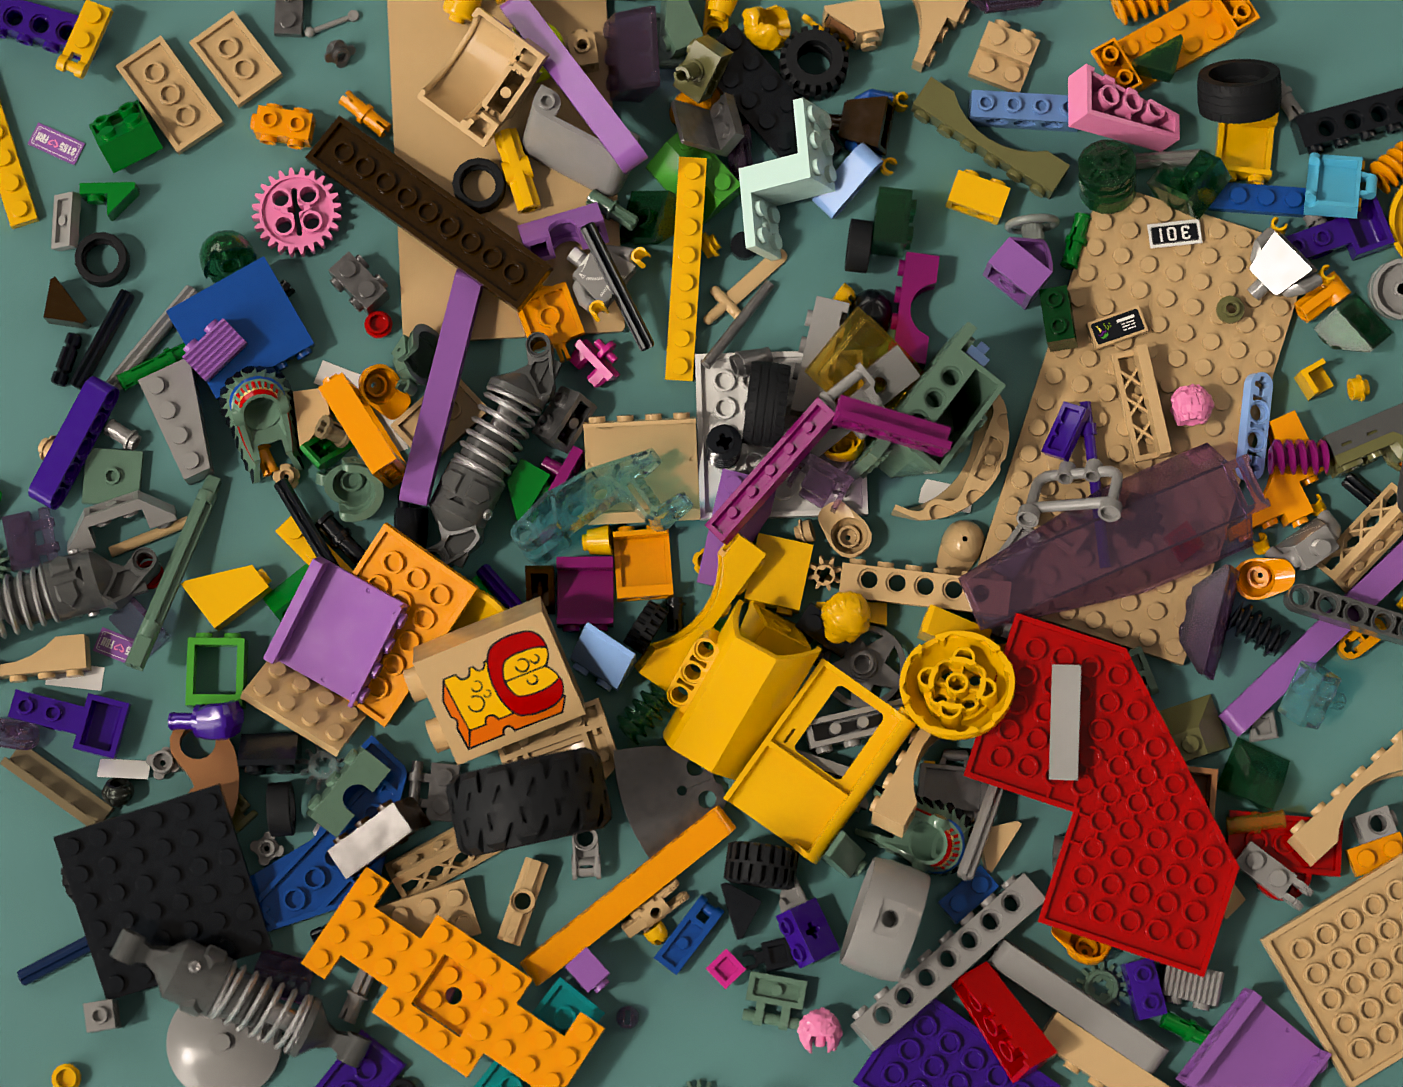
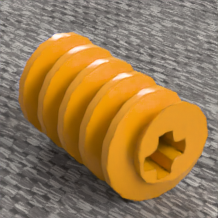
M1111 0V4L1116 17L1126 26L1128 25V16H1131L1134 22H1138V13H1141L1144 19H1147L1149 9L1152 10L1155 16L1159 13L1158 6H1161L1165 12H1168L1169 3L1172 0Z
M1403 141L1398 142L1395 148H1390L1385 155H1381L1378 158V161H1373L1369 165L1370 173L1375 174L1378 178L1377 186L1385 194L1391 192L1388 184L1393 187L1399 186L1397 177L1403 181Z

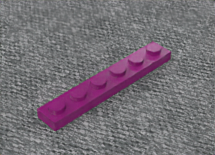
M817 397L708 520L705 526L722 543L728 545L833 426L832 421L835 412Z

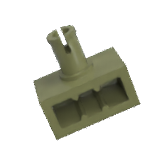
M708 34L697 39L694 38L689 43L686 49L688 54L685 61L675 69V81L672 85L698 104L712 97L734 53Z

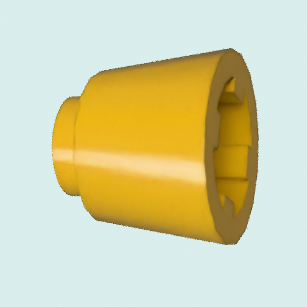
M709 0L707 10L711 12L710 17L719 21H725L726 17H731L739 0Z
M610 524L587 529V534H582L583 550L589 551L590 555H613V535Z

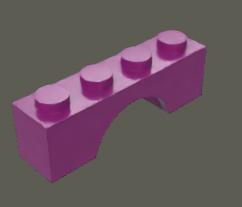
M906 252L905 259H899L897 276H902L901 287L896 286L894 303H899L898 312L892 313L890 329L895 330L894 340L888 341L887 352L898 345L915 369L924 370L929 336L922 333L915 326L911 318L910 309L916 297L926 291L934 290L940 256Z

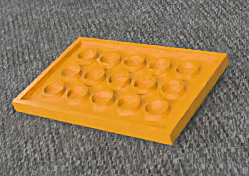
M388 522L384 523L352 572L357 577L409 605L406 614H408L406 623L402 629L397 628L393 636L396 642L390 653H385L380 662L383 664L380 674L376 679L372 678L367 687L371 689L367 699L363 704L359 703L356 705L358 709L384 727L389 725L410 693L404 679L403 670L414 666L413 647L450 633L480 588Z

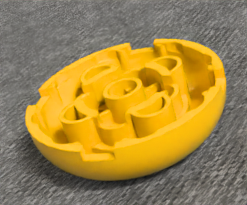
M948 631L935 635V638L914 648L902 667L899 687L905 710L920 728L939 738L967 740L987 733L1005 717L1014 698L1015 677L1011 662L1001 651V648L992 640L973 632ZM952 672L946 680L942 678L943 675ZM996 673H997V680H996V683H995V682H994V679H995V676H996ZM974 676L980 679V684L977 686L969 683V680ZM943 696L947 699V702L945 700L935 702V699ZM966 702H971L975 706H973L972 708H965L963 704H965Z

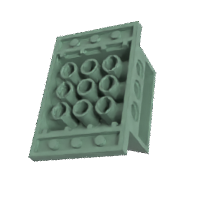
M968 321L938 350L920 374V377L914 382L894 409L897 412L951 427L948 441L952 442L950 451L944 456L939 457L873 437L846 472L845 477L852 482L858 477L864 479L875 467H878L890 478L941 473L952 459H955L959 453L966 449L972 440L969 437L984 425L988 419L984 414L1006 386L965 353L975 341L972 335L977 328Z

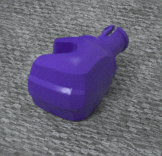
M236 700L208 705L196 704L192 713L171 712L168 716V727L170 730L192 729L194 736L205 740H228L241 732L244 722V711L239 701Z

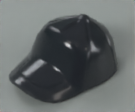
M876 289L864 290L852 301L850 306L851 334L854 342L858 345L877 347L881 345L886 337L892 318V304L883 292Z

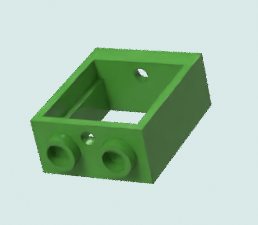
M196 633V637H188L185 700L187 707L194 708L196 704L208 705L236 700L239 701L242 709H246V701L240 697L243 690L247 687L248 641L245 638H241V634L225 633L224 638H213L212 633ZM197 647H237L236 695L196 694Z

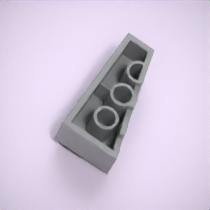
M817 296L814 310L808 309L804 326L810 328L808 336H802L798 351L803 353L801 364H795L792 379L797 380L796 389L789 390L787 406L791 407L790 415L800 417L817 397L822 400L819 395L821 392L830 390L850 303Z
M182 359L138 381L184 480L190 486L205 479L207 474L213 475L215 472L207 438L196 371Z

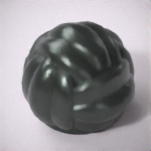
M111 778L102 789V797L105 802L115 807L126 805L134 795V787L126 778Z

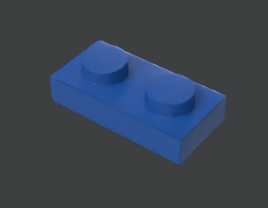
M979 865L972 880H962L937 903L953 922L957 924L1000 886Z

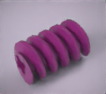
M1275 439L1269 447V475L1273 474L1275 467L1279 468L1281 475H1284L1286 467L1290 468L1292 475L1296 474L1298 467H1301L1303 475L1307 474L1309 467H1312L1314 475H1318L1320 467L1324 468L1325 474L1328 473L1330 454L1324 439L1318 440L1317 444L1313 439L1307 440L1306 444L1301 439H1297L1294 444L1292 440L1286 439L1283 445L1279 439Z

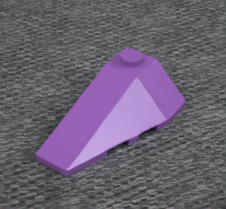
M727 469L722 470L712 516L749 474ZM776 490L738 532L752 543L771 514ZM708 530L697 583L714 586L718 569L717 552L724 543L710 530Z

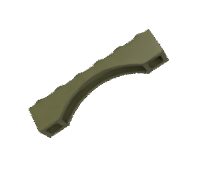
M930 77L912 105L911 112L914 113V117L924 124L929 122L937 128L939 134L948 139L954 138L960 142V146L969 153L976 152L983 157V161L993 168H1001L1007 172L1008 178L1016 183L1022 182L1030 187L1029 190L1040 198L1046 197L1050 199L1070 167L1069 164L1049 151L1031 152L1015 150L988 139L966 118L958 104L955 92Z

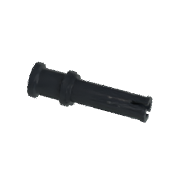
M332 510L328 511L316 522V528L331 541L330 545L332 548H339L357 566L366 551L351 537V530L348 527L344 528L334 517V512Z

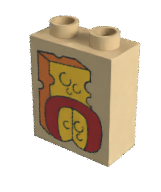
M541 596L413 647L414 666L403 670L404 679L413 700L419 702L428 698L436 715L435 718L425 721L437 753H440L450 748L457 765L586 714L583 695Z

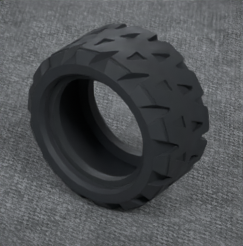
M586 747L530 757L454 776L446 786L458 849L470 857L601 829L609 823L613 815L600 755Z

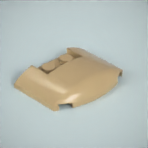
M600 698L585 702L586 714L497 749L502 764L586 747L600 755L606 780L615 769L614 750H617Z

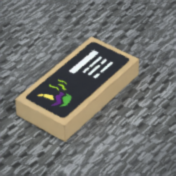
M1139 305L1088 322L1085 325L1095 351L1149 331Z

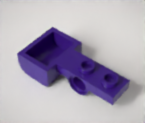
M1377 196L1371 200H1362L1361 211H1358L1357 219L1335 217L1334 220L1285 236L1307 259H1318L1346 246L1353 261L1382 251L1395 242Z
M16 689L8 717L49 729L75 734L73 749L116 760L131 704L88 693L85 706H80Z

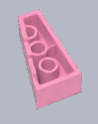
M1087 63L1068 77L1069 127L1162 152L1180 140L1179 114L1152 99L1147 101L1138 95V91L1130 87L1125 89L1115 83L1114 78L1107 74L1101 76L1094 72L1095 68Z

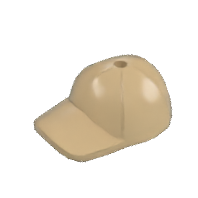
M831 502L819 512V524L830 546L840 556L855 558L869 548L872 534L868 525L844 502ZM849 536L850 540H846L845 537Z
M958 520L950 524L942 536L936 561L937 568L949 569L950 575L961 576L962 571L968 572L983 550L985 538L981 528L968 520Z

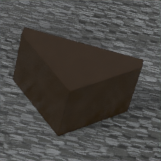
M55 276L51 278L43 318L49 324L81 329L92 327Z
M554 565L525 566L526 602L541 596L547 613L555 614Z

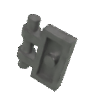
M412 761L411 772H408L407 781H410L409 796L405 798L413 796L420 808L427 809L426 816L429 820L452 822L446 786L454 776L460 774L461 766L432 763L431 774L422 773V761ZM421 782L430 783L428 799H420Z

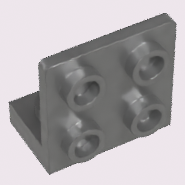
M724 92L710 110L678 100H673L671 103L682 144L727 157L745 136L735 98L732 94Z

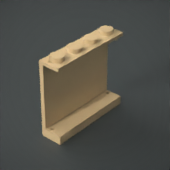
M690 412L673 413V418H662V413L645 414V419H634V415H617V420L606 421L605 416L589 417V422H583L588 525L701 520L696 417H690Z

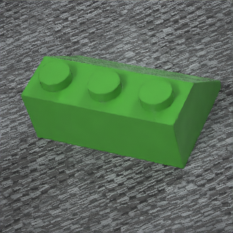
M677 132L666 141L647 164L646 169L676 201L679 156L707 158L703 225H705L741 194L740 182L714 153L682 144Z

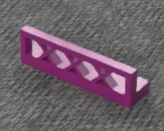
M840 395L838 398L832 425L939 457L944 456L951 449L952 442L948 441L951 427L844 395Z

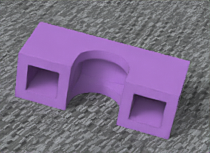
M597 202L517 225L522 245L544 261L556 258L555 248L567 241H576L581 244L583 250L588 249L589 247L580 228L590 222L595 223L604 243L609 242L605 222Z

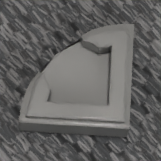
M1274 710L1265 712L1252 724L1249 731V743L1279 738Z
M797 877L795 888L781 890L779 907L781 913L808 901Z

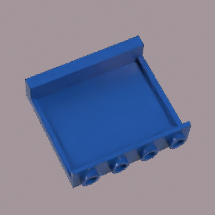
M264 256L166 311L185 345L194 338L199 341L207 334L204 331L205 327L214 319H217L219 322L222 318L248 343L234 359L208 382L218 401L221 397L220 389L225 386L226 379L232 377L246 366L272 367L276 372H280L288 367L287 362L295 357L301 360L313 353L311 348L315 346Z

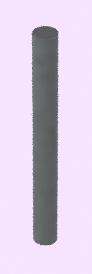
M768 280L763 283L701 361L704 367L707 369L712 367L774 289L773 283Z

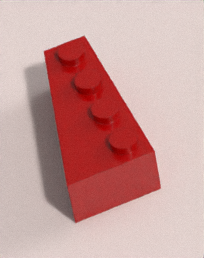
M987 961L959 976L952 984L953 989L1013 1084L1040 1069L1058 1053L1001 980L998 972Z

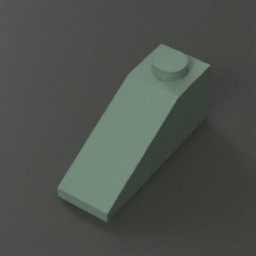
M661 0L659 43L661 49L667 52L670 60L688 54L686 49L689 43L694 38L697 39L704 36L688 0Z
M842 830L821 858V860L848 879L852 874L858 876L867 864L863 860L866 853Z

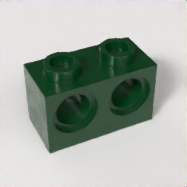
M1067 285L1039 290L1046 340L1050 352L1077 348L1071 298Z

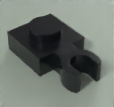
M786 938L762 942L761 952L748 950L742 955L743 957L752 956L755 959L753 965L745 966L747 971L755 970L759 965L765 964L766 972L795 967L794 958Z

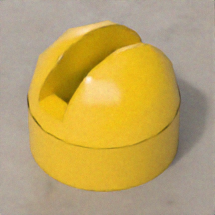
M844 283L833 299L850 303L849 306H851L852 303L848 298L855 300L856 294L852 287Z
M660 921L643 933V935L651 944L660 945L667 940L668 930L664 923Z

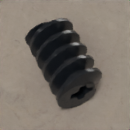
M717 425L707 435V460L711 465L719 469H727L734 466L741 455V435L731 425ZM723 444L724 447L728 449L724 450V448L722 446L719 447V445Z
M1243 601L1230 617L1225 630L1228 631L1234 626L1237 627L1235 637L1245 633V644L1254 639L1255 645L1253 649L1255 651L1264 646V657L1270 653H1274L1275 656L1287 641L1291 631L1286 630L1280 634L1281 624L1277 623L1270 627L1272 623L1271 617L1261 621L1263 612L1259 610L1252 614L1253 605L1248 604L1243 608Z

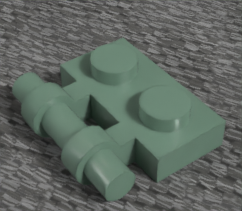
M750 971L745 1000L756 1001L757 1003L755 1010L744 1008L742 1020L752 1021L753 1025L761 1026L762 1023L778 1026L779 1030L787 1031V1028L797 1030L800 1018L789 1017L791 1008L803 1009L807 981ZM765 1003L782 1006L781 1015L764 1012Z

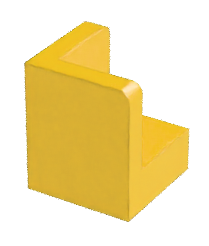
M1324 358L1304 368L1294 377L1308 401L1334 386L1323 369V366L1327 363Z

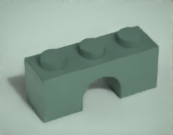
M361 746L357 750L353 748L349 751L343 760L345 765L339 772L334 771L325 782V785H327L326 789L321 795L317 793L307 805L309 810L306 814L336 838L355 816L344 806L343 795L346 789L352 785L360 784L374 792L391 770Z

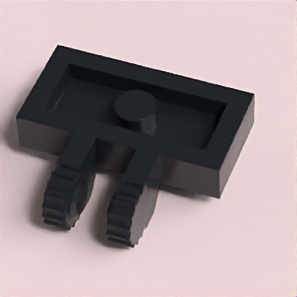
M811 602L795 627L808 635L806 640L809 645L813 639L823 645L820 654L813 664L816 667L828 649L842 658L852 643L844 641L840 644H834L828 641L825 637L821 608Z

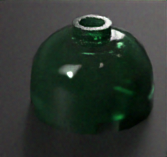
M222 230L213 233L202 243L199 252L203 274L206 278L210 277L214 283L257 260L250 241L243 234L234 230Z

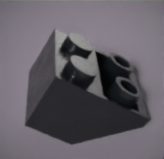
M298 733L241 734L237 766L245 770V773H249V775H266V770H274L279 775L295 774V769H302V736Z

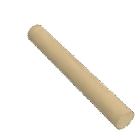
M188 516L173 521V524L166 528H155L108 547L112 558L182 530Z

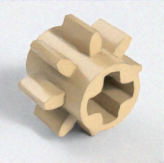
M820 555L818 564L810 562L809 567L815 570V572L810 573L808 579H815L817 582L816 589L823 585L830 591L833 581L840 583V578L835 574L842 571V566L835 567L833 564L834 556L830 560H824V557ZM826 567L829 568L831 576L826 575L825 578H821L820 570H824Z

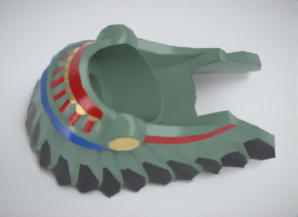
M246 366L232 377L227 378L225 386L220 389L221 397L219 402L222 408L220 413L223 417H226V425L231 429L236 448L241 452V459L244 462L245 470L250 472L252 484L260 482L261 459L258 446L262 444H271L281 440L286 455L289 456L295 469L299 471L304 470L301 460L303 453L299 448L298 430L294 414L295 406L292 401L293 391L283 373L276 372L272 367Z
M874 785L872 794L875 797L876 795L881 797L885 789ZM915 794L917 801L916 813L903 838L896 835L893 838H888L857 828L855 830V835L866 838L867 842L907 860L913 868L927 872L929 875L947 876L949 873L954 874L958 871L974 826H971V818L965 815L962 809L955 808L953 803L943 804L940 799L932 801L927 797H920Z

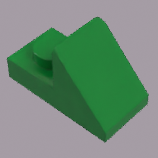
M135 182L79 183V194L88 204L101 205L104 204V201H107V216L111 221H114L140 195V189Z

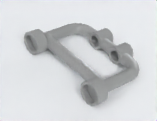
M1094 458L1089 459L1083 468H1076L1075 464L1071 461H1062L1058 470L1045 471L1033 480L1027 502L1019 507L1016 520L1023 527L1033 528L1038 525L1041 513L1098 509V515L1102 520L1115 522L1119 520L1123 508L1119 501L1123 474L1118 468L1103 466L1100 460ZM1100 477L1112 478L1108 496L1038 502L1043 485L1051 481L1070 484L1074 479L1097 482Z

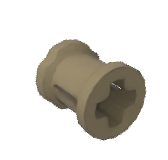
M324 415L319 419L315 427L316 437L322 440L328 439L339 448H343L349 443L350 438L340 423L333 421V418L328 415Z

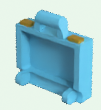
M1311 153L1309 155L1303 215L1357 219L1358 211H1361L1362 200H1371L1376 197L1377 176L1373 173L1364 172L1365 161H1362L1363 157L1324 154L1320 156L1318 153ZM1360 182H1366L1365 190H1360Z

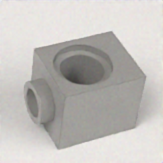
M1388 805L1349 818L1359 845L1398 832L1396 826H1398L1397 817L1392 809L1389 810ZM1373 816L1379 818L1382 822V828L1379 832L1374 831L1370 826V820Z
M118 999L83 1004L87 1033L122 1028Z

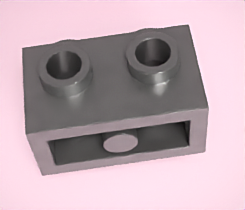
M348 251L329 269L332 277L329 281L340 293L344 290L351 297L349 302L358 312L364 310L369 315L371 312L379 309L390 298L386 290L388 284L378 274L373 276L367 270L369 265L359 254L354 257Z
M560 386L555 393V398L538 418L537 424L531 432L548 446L568 454L584 429L583 422H589V417L594 414L597 406L580 392Z

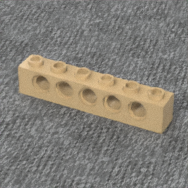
M850 558L849 563L842 562L839 592L852 591L862 594L866 601L926 608L931 604L944 610L1008 617L1012 582H1007V576L990 574V579L978 578L979 573L962 571L961 576L950 575L949 569L934 568L933 573L922 572V566L906 565L904 570L895 569L894 563L878 561L877 566L866 565V560ZM867 573H874L877 576V584L873 588H865L862 584V578ZM895 576L903 577L906 582L904 589L898 592L890 588V581ZM924 579L931 580L934 584L933 591L928 595H923L918 591V584ZM955 582L961 585L962 593L959 597L950 598L947 596L946 587L950 583ZM986 586L989 588L990 597L986 601L975 599L974 591L977 587Z

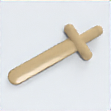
M780 249L781 259L770 261L764 258L726 293L718 286L711 287L710 294L718 301V304L703 317V322L706 325H711L726 311L736 319L741 312L737 305L787 260L786 251Z

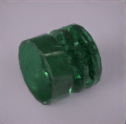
M1100 140L1091 143L1083 149L1078 158L1079 195L1083 204L1090 210L1100 214H1114L1123 211L1132 204L1137 191L1136 157L1132 149L1125 143L1117 140Z

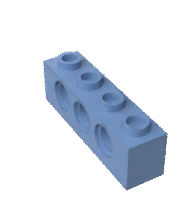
M972 90L968 120L973 126L1064 132L1078 131V129L1068 126V95Z

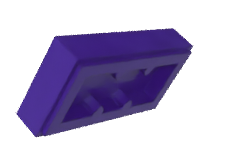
M1064 401L1041 452L1047 456L1068 462L1091 411L1085 407Z

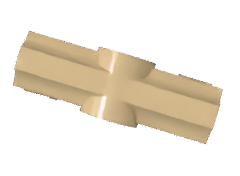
M525 857L514 891L510 896L509 905L497 939L519 947L521 946L532 912L536 907V901L549 867L548 864ZM527 894L530 896L531 904L527 909L520 910L516 907L515 899L518 895Z

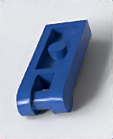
M703 894L654 956V959L675 975L679 973L725 912L719 906L716 908L708 902L709 899ZM700 910L709 917L705 924L696 918Z

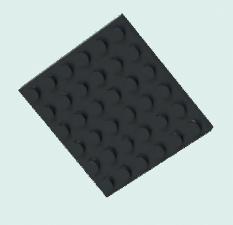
M220 783L53 837L106 1000L120 998L158 985L154 972L146 963L135 962L134 966L110 956L122 928H127L147 938L146 941L152 946H174L188 939L206 947L211 944L226 951L227 956L232 958L233 961L273 948V943Z

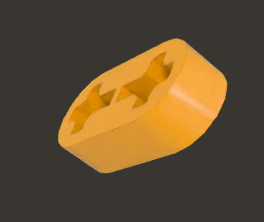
M1375 618L1377 628L1385 630L1384 622ZM1351 630L1337 643L1336 651L1342 659L1347 661L1354 660L1382 639L1372 636L1365 639L1362 633ZM1357 639L1360 643L1354 647L1355 654L1351 651L1346 653L1344 651V648L1347 646L1345 640L1351 643Z

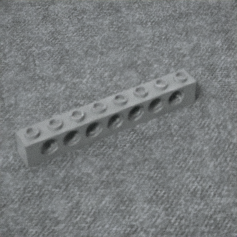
M1024 873L1018 879L1015 875H1012L1001 885L1004 889L1001 894L996 897L992 893L981 902L980 905L983 909L977 915L971 911L959 922L962 928L955 934L949 930L938 940L941 946L937 950L932 952L929 948L916 960L920 964L913 971L907 967L901 972L897 979L899 983L891 990L885 986L874 996L877 1002L873 1006L868 1008L864 1005L852 1015L855 1021L850 1026L872 1052L1044 902L1045 896ZM1009 897L1015 900L1017 904L1016 911H1009L1004 907L1005 898ZM984 916H990L995 920L996 927L994 930L984 927L982 922ZM968 934L973 937L975 941L973 948L963 946L961 942L962 935ZM941 953H948L953 957L954 963L952 967L942 965L940 962ZM925 971L932 976V984L930 986H924L920 983L918 978L920 972ZM899 990H905L910 994V1004L904 1005L898 1001L897 993ZM877 1009H885L889 1013L890 1019L888 1023L882 1024L877 1021L875 1016Z

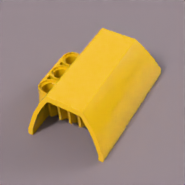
M740 599L720 632L715 629L705 630L690 649L667 691L668 701L677 708L663 731V738L672 750L711 773L733 780L738 778L787 709L822 648L817 646L816 649L804 653L777 656L747 638L740 636L739 614L744 604V601ZM703 641L710 642L714 650L707 649ZM691 664L697 665L701 672H695L691 668ZM678 687L684 688L688 695L682 694Z

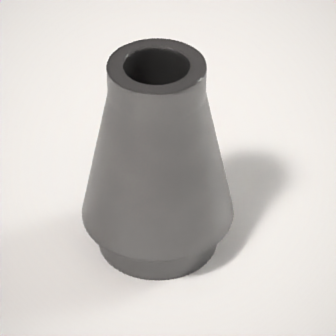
M764 347L761 349L736 351L735 355L730 356L729 361L734 375L737 378L740 376L746 378L750 375L752 361L772 363L773 356L769 347Z

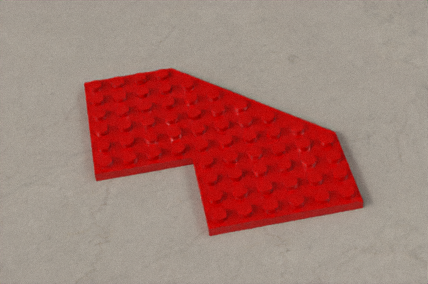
M1016 613L1003 652L1009 662H1011L1014 671V698L1005 717L993 729L975 738L963 776L1073 812L1038 922L1204 977L1239 870V865L1217 822L1208 808L1127 649ZM1052 664L1081 665L1078 781L1049 780ZM996 673V676H995V679H994V682H995V683H996V680H997V673Z

